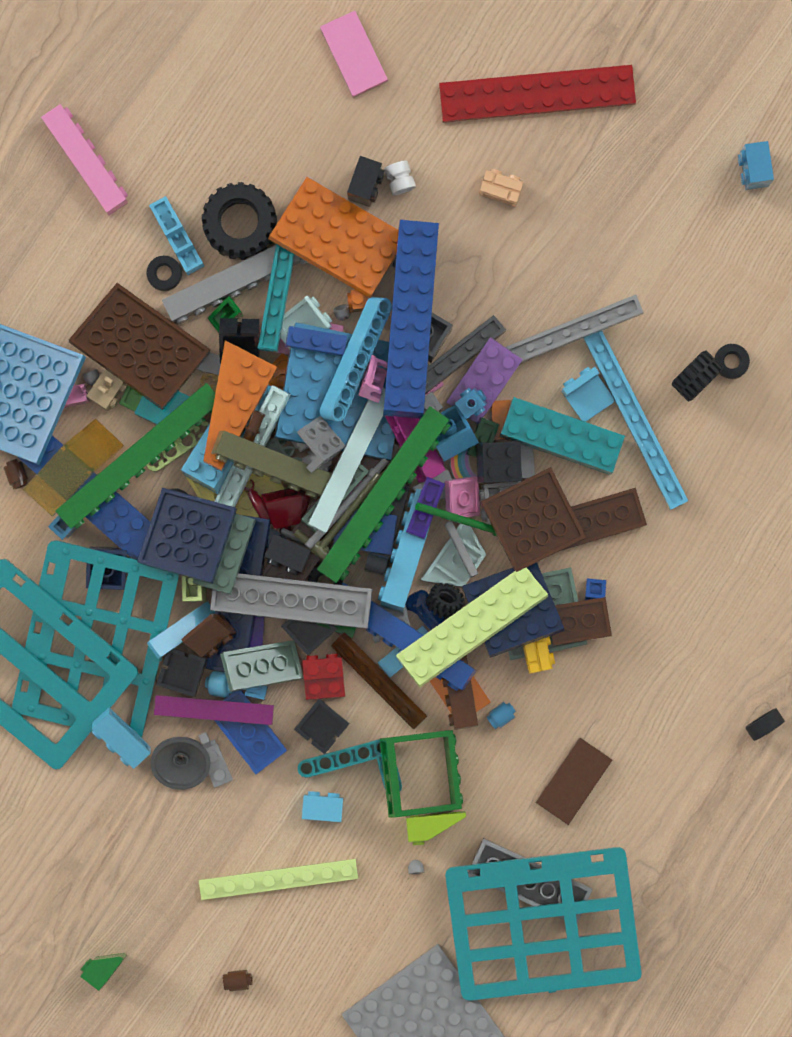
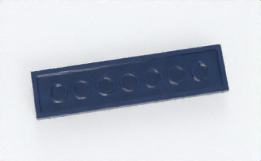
M246 516L255 519V524L238 574L262 576L271 525L270 520ZM215 611V614H223L236 633L232 636L233 640L227 645L222 644L218 648L217 654L211 658L207 657L206 669L225 672L221 653L250 648L255 616Z

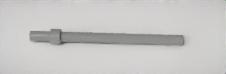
M385 458L369 470L363 481L338 507L328 530L347 510L376 472L380 474L389 464ZM317 530L305 543V546L311 550L325 533Z

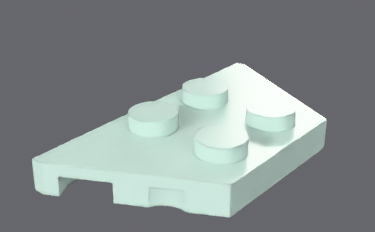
M459 524L456 530L477 569L486 553L472 528ZM451 538L421 580L433 583H448L449 585L460 587L466 585L470 576Z

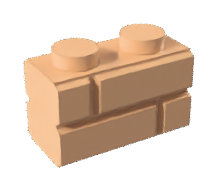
M486 170L479 195L516 207L524 182L520 181L521 178L515 175L506 177L499 170Z

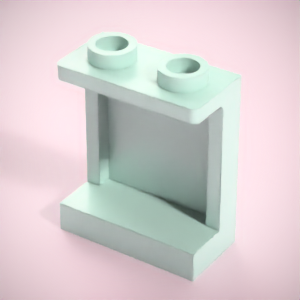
M307 295L285 313L280 337L285 344L288 327H294L296 322L326 329L332 328L330 324L332 319L326 312L322 314L318 308L321 305L314 296L310 298Z

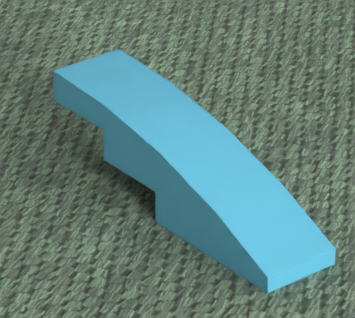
M165 196L150 204L149 207L186 274L190 275L204 267L201 258L167 197Z

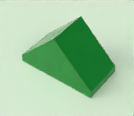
M229 296L211 313L208 320L219 333L220 318L239 319L243 314Z

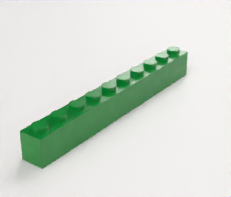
M208 383L204 384L55 510L69 529L73 527L75 529L79 528L85 522L83 520L84 517L88 514L93 516L100 510L98 506L103 501L106 504L115 497L113 493L116 490L120 489L122 491L130 484L129 479L133 476L138 478L146 471L144 467L148 463L153 465L161 458L159 454L162 451H170L175 446V440L179 437L181 440L191 433L189 429L194 424L198 427L206 420L204 416L210 412L212 414L216 393Z
M429 406L317 569L336 583L346 579L350 573L347 569L351 564L355 565L361 557L359 552L362 547L366 549L372 541L369 537L374 531L377 533L383 525L381 522L383 517L391 514L395 508L392 504L396 499L400 500L406 492L404 490L406 484H411L416 478L417 474L415 471L419 466L422 468L427 462L428 457L426 455L430 450L434 451L440 443L437 440L441 434L445 435L451 427L448 424L451 421L448 417L432 406Z

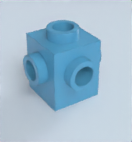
M468 388L460 394L462 398L455 403L467 419L473 414L478 416L485 411L483 406L487 404L485 401L487 397L481 389L477 390L475 388L471 391ZM470 399L475 401V405L470 403Z

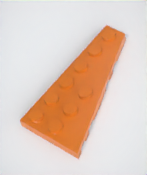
M226 340L203 460L204 463L220 471L223 470L226 463L215 459L216 455L211 454L219 431H227L241 437L245 426H247L252 417L253 411L258 406L278 369L275 365Z

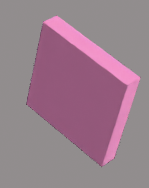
M477 476L445 481L446 511L464 517L480 515Z

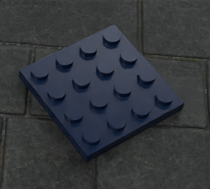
M162 488L137 562L213 584L237 508Z
M537 562L526 568L547 592L548 597L484 642L490 658L564 631V626ZM510 568L463 585L462 589L468 604L512 574L514 569Z

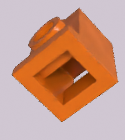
M355 289L351 290V293H347L350 313L362 312L368 300L367 296Z

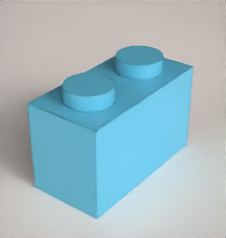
M308 791V795L304 794L302 819L342 822L344 798L340 797L339 793H328V796H320V792Z

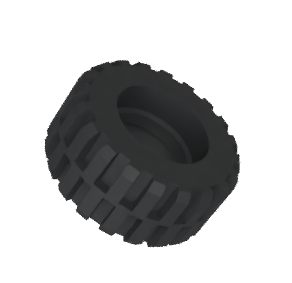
M238 182L236 185L229 183L227 187L216 189L217 192L214 195L211 194L208 198V203H205L203 207L204 213L202 214L203 231L210 245L219 254L229 256L230 259L241 258V260H245L247 257L254 256L260 251H265L267 245L272 243L268 238L277 224L275 208L269 196L267 197L263 190L255 188V185L250 183L245 185L244 182ZM246 204L252 207L257 214V228L248 237L232 238L222 228V215L226 209L233 205Z

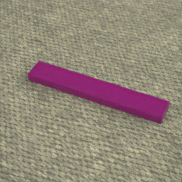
M160 695L155 697L154 715L273 725L274 705Z

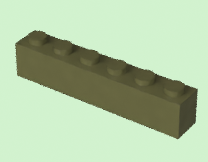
M219 431L211 454L216 455L215 459L227 463V461H231L236 468L245 470V468L253 470L252 474L263 477V475L271 477V482L276 484L283 482L288 484L287 488L299 492V489L306 492V496L315 499L317 496L320 497L332 475L321 469L311 473L306 468L308 464L227 431Z

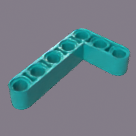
M380 739L305 759L298 764V773L305 778L377 759L385 788L382 755L377 750ZM366 747L369 750L370 754L367 758H361L358 755L360 748ZM343 752L350 755V761L346 764L341 763L339 760V756ZM322 758H329L331 760L330 768L324 769L321 767L320 761ZM302 764H311L312 772L309 774L303 773L301 770ZM397 767L399 790L401 791L402 782Z

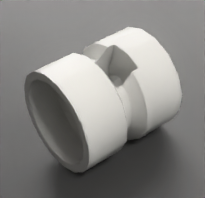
M408 161L396 162L384 168L387 180H391L389 186L392 195H400L416 188L413 176H409L411 170Z

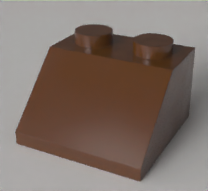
M210 614L181 640L201 658H211L218 653V648L222 644L227 645L233 640L232 636L236 631L223 614Z

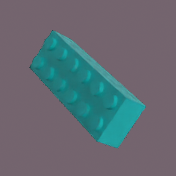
M515 397L511 401L499 436L510 441L521 442L522 445L611 475L614 471L625 438L624 435Z

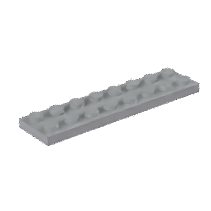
M238 574L231 595L213 590L210 610L368 629L373 589Z

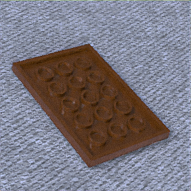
M119 283L114 285L69 339L71 345L162 410L204 361L211 350Z

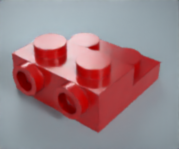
M338 653L326 654L324 659H318V655L306 656V660H302L306 700L345 696L342 657H338Z

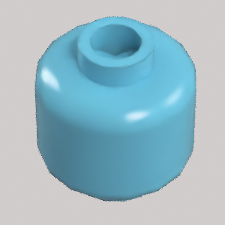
M213 671L209 677H206L205 688H208L211 696L226 698L233 693L229 690L225 672Z

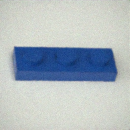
M289 326L285 347L343 356L347 336Z

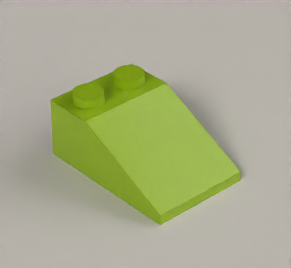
M466 812L406 816L408 842H412L413 845H424V841L430 840L464 819Z

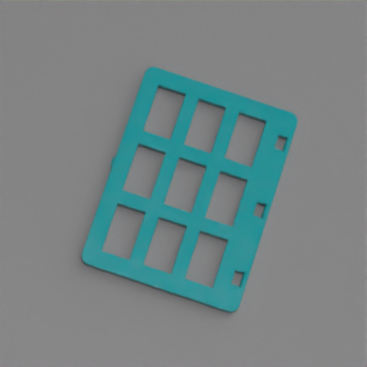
M54 540L47 546L39 586L72 614L82 617L81 621L92 629L94 620L116 625L112 647L123 654L128 628L150 633V640L168 628L179 575L137 562V559ZM71 559L93 564L85 605L62 599ZM49 562L56 564L54 574H47ZM105 568L128 573L119 613L97 608ZM140 576L163 581L154 621L131 616ZM33 612L25 648L46 666L51 664L70 669L67 683L76 691L79 688L82 672L105 677L104 687L110 679V675L95 662L85 660L86 655L76 646L73 657L51 652L55 629ZM36 621L42 623L40 633H34ZM149 646L143 671L138 673L131 682V684L138 685L139 688L129 726L141 738L146 724L159 663L163 658L162 656L158 659ZM110 653L109 659L117 664L120 660ZM20 671L12 708L21 715L72 726L76 721V717L63 706L56 708L40 704L42 688ZM23 680L29 681L27 692L21 691Z
M612 847L455 866L447 869L445 878L461 995L465 1000L471 1001L539 992L553 993L557 990L634 982L641 978L642 971L626 852L623 848ZM603 854L604 861L592 862V855ZM542 862V868L530 869L529 863ZM480 869L479 876L469 877L468 870ZM614 874L617 896L574 901L571 879ZM559 880L562 903L520 908L517 885ZM505 887L508 909L465 914L462 892ZM619 909L622 932L579 937L576 914ZM564 916L567 938L524 943L523 920ZM510 923L512 945L470 949L467 927ZM614 945L624 946L626 967L583 971L581 949ZM569 951L571 973L529 978L526 956ZM514 957L517 980L475 984L472 962Z

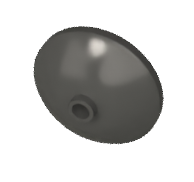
M173 737L161 742L155 748L151 757V770L155 778L166 787L177 790L190 789L199 785L207 777L210 770V757L205 747L198 741L188 737Z

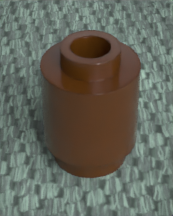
M17 459L6 462L7 466L4 467V471L13 490L28 485V477L22 461L18 462Z
M247 970L231 971L223 974L224 990H229L230 992L249 990V985H253L252 974L248 973Z

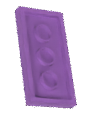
M490 337L447 400V403L451 406L456 405L455 403L462 398L460 394L468 388L471 391L475 388L477 390L481 389L487 397L485 400L487 404L483 406L485 411L478 416L473 414L469 417L478 424L479 418H484L523 359ZM470 399V403L475 405V401Z

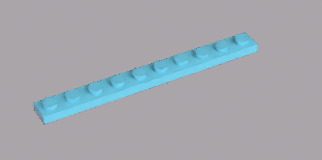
M603 331L583 338L669 509L672 510L688 502Z

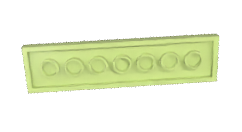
M527 568L518 572L514 571L396 655V658L417 685L422 687L548 597V594Z

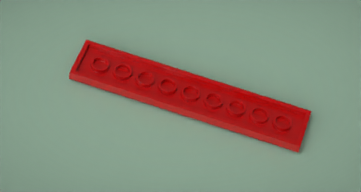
M632 65L439 83L443 123L636 104Z

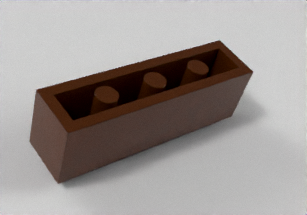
M467 655L460 659L468 664ZM442 677L443 687H447L448 695H445L446 706L451 708V714L448 715L449 725L454 726V730L477 727L478 720L471 680L464 690L458 689L456 691L448 686L449 681Z

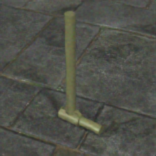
M377 472L322 541L319 540L311 548V552L322 561L329 553V547H327L366 499L380 479L381 475ZM299 529L293 534L304 544L310 539Z

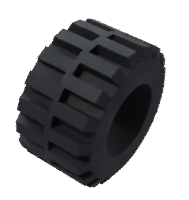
M707 350L703 351L673 380L672 386L688 402L692 401L722 371L723 366Z

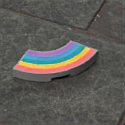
M468 449L450 458V468L454 479L477 476L470 467V455L466 454Z

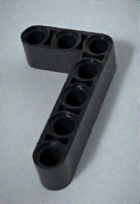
M406 484L404 487L406 492L400 500L396 499L392 504L395 508L390 515L398 516L395 537L410 484ZM369 552L364 569L365 572L384 577L390 555Z

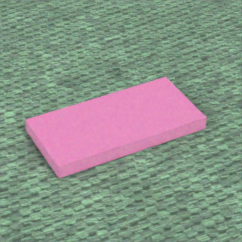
M356 11L320 26L352 97L388 81Z

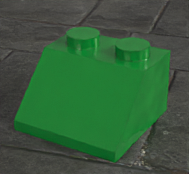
M118 953L97 956L93 960L90 958L80 969L83 972L80 977L100 991L126 958L127 954Z

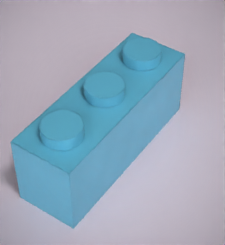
M110 707L92 722V733L99 740L102 738L107 743V748L112 753L116 752L126 766L130 765L134 769L151 754V746Z

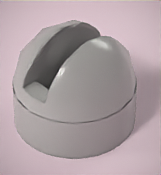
M347 304L339 305L333 309L338 320L344 321L343 317L348 319L350 316Z
M97 369L83 374L87 384H95L99 378Z
M419 860L411 861L408 866V873H424L422 862Z

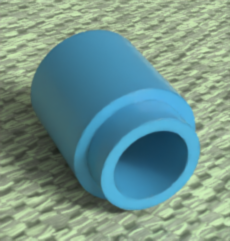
M502 702L490 711L486 718L496 730L498 727L502 728L513 720L516 710L510 702L508 704Z

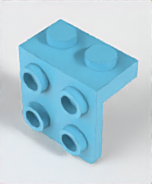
M587 367L579 373L581 375L576 380L571 378L566 381L561 391L581 421L584 422L614 402L613 396L598 376L599 372L596 367L592 369Z

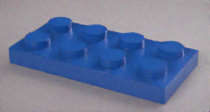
M242 690L233 692L223 700L251 703ZM214 720L255 774H258L287 751L272 729L266 724Z

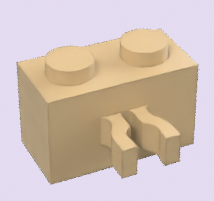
M104 369L87 394V397L108 411L116 406L119 401L118 395L120 392L124 393L128 385Z

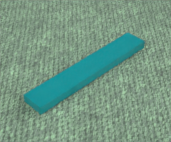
M276 244L258 343V350L278 353L295 254Z

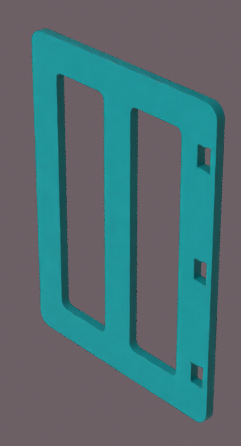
M0 559V589L2 587L6 588L110 675V679L92 701H88L0 627V654L76 717V721L60 741L54 743L0 698V725L50 767L60 769L91 733L92 722L108 707L111 708L136 678L138 669L9 560ZM16 574L25 581L22 586L13 580ZM63 613L73 621L70 625L60 619ZM110 653L120 660L117 664L107 658Z

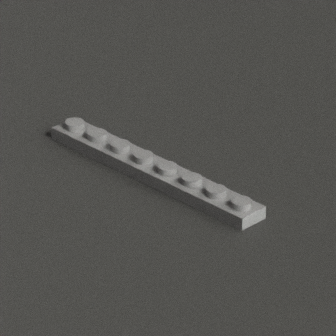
M633 295L509 345L506 348L522 358V362H525L644 313L637 295Z

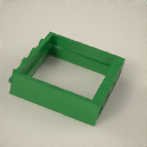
M453 730L380 738L389 818L462 809L463 795L460 793L459 787L461 776L457 769L459 758L455 752L456 736L453 734ZM443 737L451 804L402 810L394 743Z

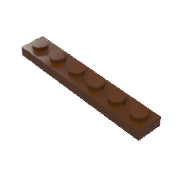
M345 632L331 645L413 730L427 717Z

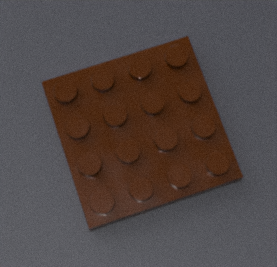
M551 467L480 502L516 572L586 538Z

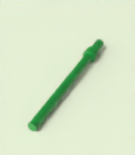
M419 502L415 505V510L490 532L493 536L497 537L490 524Z

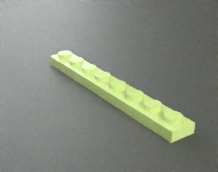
M356 859L202 879L199 880L201 900L353 880L358 879Z

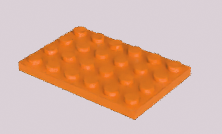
M306 177L268 239L371 298L396 256L398 229Z

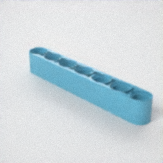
M371 297L367 300L321 405L320 415L323 419L342 421L345 418L390 315L392 304L389 299Z

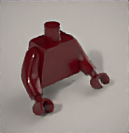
M250 480L251 488H244V491L249 492L248 497L258 516L262 519L270 520L273 529L280 528V533L283 528L292 531L291 526L301 522V518L305 515L310 501V497L305 495L306 492L300 489L297 492L287 488L261 494L260 497L258 492L254 490L255 484L253 480Z

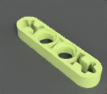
M204 421L198 427L192 426L189 431L195 430V433H198L201 430V425L207 427L210 423ZM192 433L188 434L193 438V443L190 446H184L179 437L174 441V447L177 450L174 457H168L164 450L162 454L168 461L164 463L162 459L158 462L159 466L157 468L155 466L151 467L150 463L146 465L147 468L153 472L160 471L193 449L198 443L196 437Z

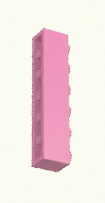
M59 104L41 118L108 215H111L128 203L126 200L128 195L122 186L117 187L115 184L117 179L112 171H106L104 168L106 163L101 155L96 156L92 151L95 147L90 139L85 140L81 135L84 133L78 123L74 124L71 118L73 115L67 107L63 109L61 104Z

